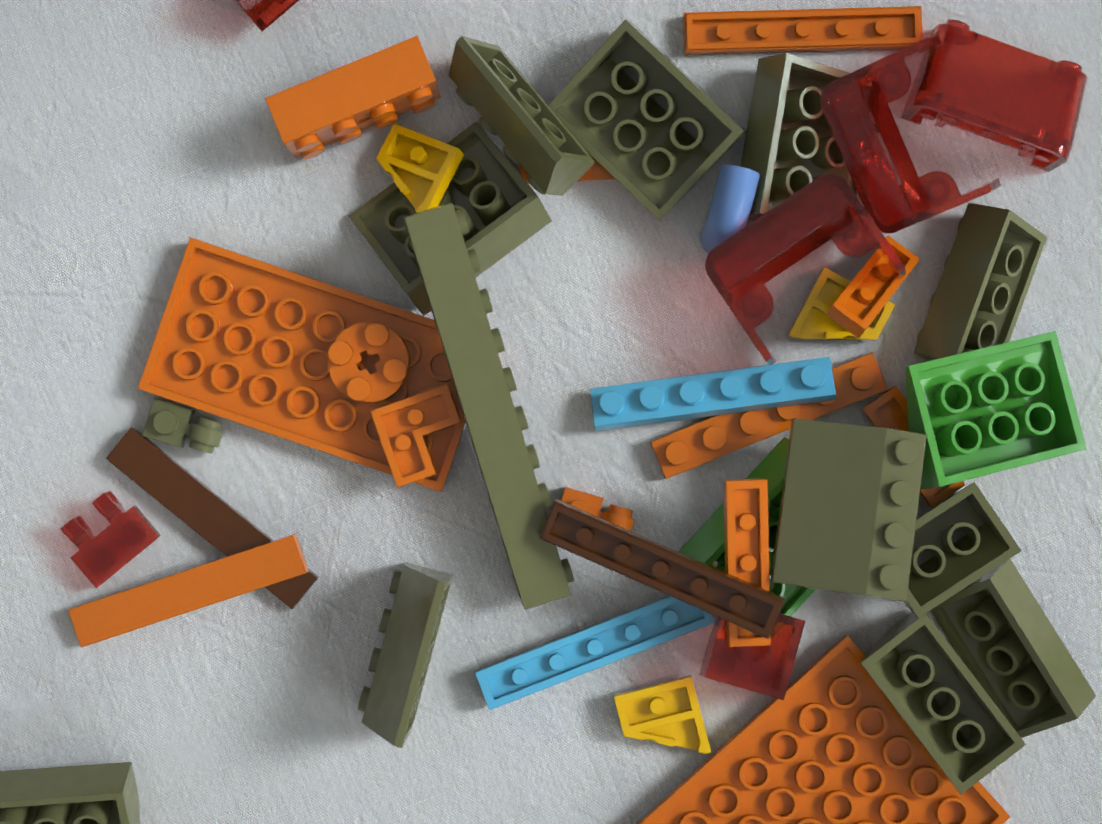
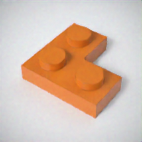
M448 384L370 411L397 488L437 474L424 436L461 423Z

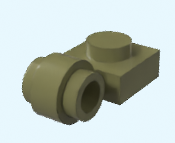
M154 398L142 436L179 448L184 447L188 436L191 439L189 447L212 454L214 447H219L223 432L220 431L222 425L220 422L199 416L197 423H192L195 410Z

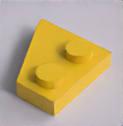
M394 123L376 159L392 177L396 186L407 197L415 211L421 212L439 205L464 153L457 147Z
M691 675L613 695L622 732L625 737L655 741L658 744L671 747L678 746L697 750L699 753L704 754L711 753Z

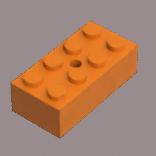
M414 36L265 98L283 144L295 158L302 156L303 159H310L322 154L325 151L324 146L338 140L340 144L352 142L362 136V130L376 125L377 129L391 126L399 120V115L412 110L414 114L427 111L436 105L435 100L440 99L441 95L419 38Z

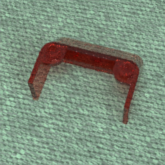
M939 36L927 37L829 83L821 94L822 110L872 226L883 233L897 232L988 194L1001 186L1000 180L997 178L964 193H960L954 178L944 171H932L918 177L888 106V103L903 97L909 90L911 76L905 60L942 44Z
M824 174L819 176L715 247L706 258L705 269L708 277L769 365L774 364L777 360L755 329L767 321L774 310L773 297L764 284L830 239H832L841 253L849 257H860L877 247L898 279L906 275V267L848 183L839 175Z

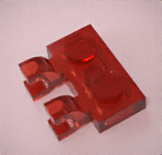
M111 490L103 493L92 502L95 508L111 524L100 534L94 537L89 526L81 516L73 518L61 528L63 533L79 549L70 558L96 589L161 536L136 505L125 512L122 504Z

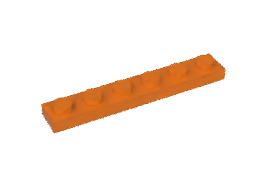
M867 354L832 369L836 400L716 415L650 442L664 478H670L791 429L793 418L813 420L888 390L874 354Z

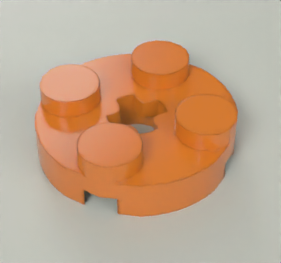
M361 322L349 326L337 336L328 351V370L334 385L341 393L355 401L377 403L387 400L401 389L408 375L410 357L404 341L395 331L381 323ZM364 352H368L371 356L377 354L380 358V361L375 364L377 371L372 374L367 369L360 371L358 364L362 361L361 355Z

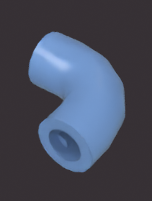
M729 164L720 166L709 211L700 232L702 248L708 254L714 257H724L731 254L737 248L749 219L760 174L756 171Z

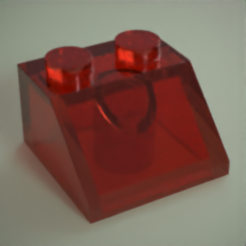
M779 613L771 632V645L729 647L726 640V620L718 617L709 637L699 675L784 700L805 621Z

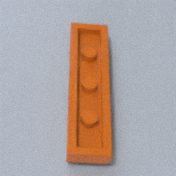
M765 478L723 480L725 572L770 591L768 481ZM726 621V640L729 647L771 645V635L767 639Z

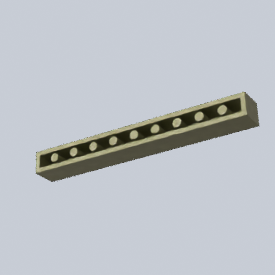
M447 203L404 216L403 220L520 601L524 609L527 610L570 596L568 583L574 581L568 559L560 560L557 546L539 539L547 520L545 507L551 506V500L545 483L537 484L533 469L540 467L534 445L526 446L522 431L528 429V424L522 406L514 407L510 392L517 390L510 367L502 368L498 353L504 352L505 348L499 329H491L486 314L493 312L487 289L479 290L474 274L481 272L474 249L467 250L462 234L469 233L464 212L462 209L455 210L453 203Z

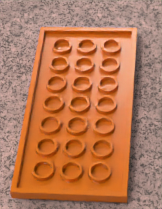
M190 237L138 389L393 475L370 411L448 384L461 423L424 436L437 474L414 482L443 492L466 424L435 320ZM361 322L381 323L395 331L404 341L410 357L408 375L401 389L389 399L377 403L355 401L341 393L334 385L328 370V351L331 344L334 343L337 336L343 330ZM364 352L361 355L362 361L358 364L360 371L367 369L372 374L377 371L375 364L380 361V358L377 354L371 356L368 352Z

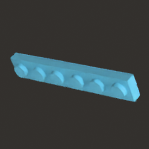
M830 357L590 389L596 431L836 400Z
M666 596L476 670L475 674L488 708L492 710L713 624L715 621L712 614L674 597Z

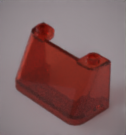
M949 19L946 24H938L932 30L901 118L918 125L921 124L923 118L929 120L937 118L935 125L943 128L946 124L1017 149L1019 150L1017 155L1024 158L1032 153L1034 157L1031 166L1047 172L1067 162L1073 145L1088 78L1086 74L1081 72L1082 66L1066 60H1061L1058 63L970 31L969 25L958 20Z

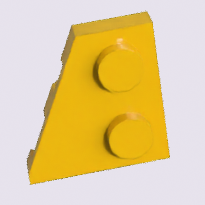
M824 267L819 273L787 337L791 339L875 341L878 339L895 304L888 301L861 337L857 338L826 315L830 307L851 281Z

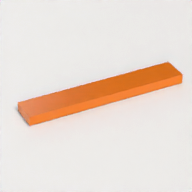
M922 6L684 13V55L920 49L923 46Z
M295 533L68 609L80 647L82 648L306 574L309 570Z

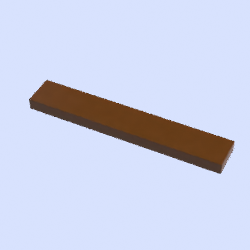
M131 427L106 457L110 463L225 556L274 541L149 439L142 436L135 428ZM308 569L309 572L266 586L265 588L288 607L294 609L319 577Z
M558 499L554 500L539 539L767 639L771 635L786 599Z

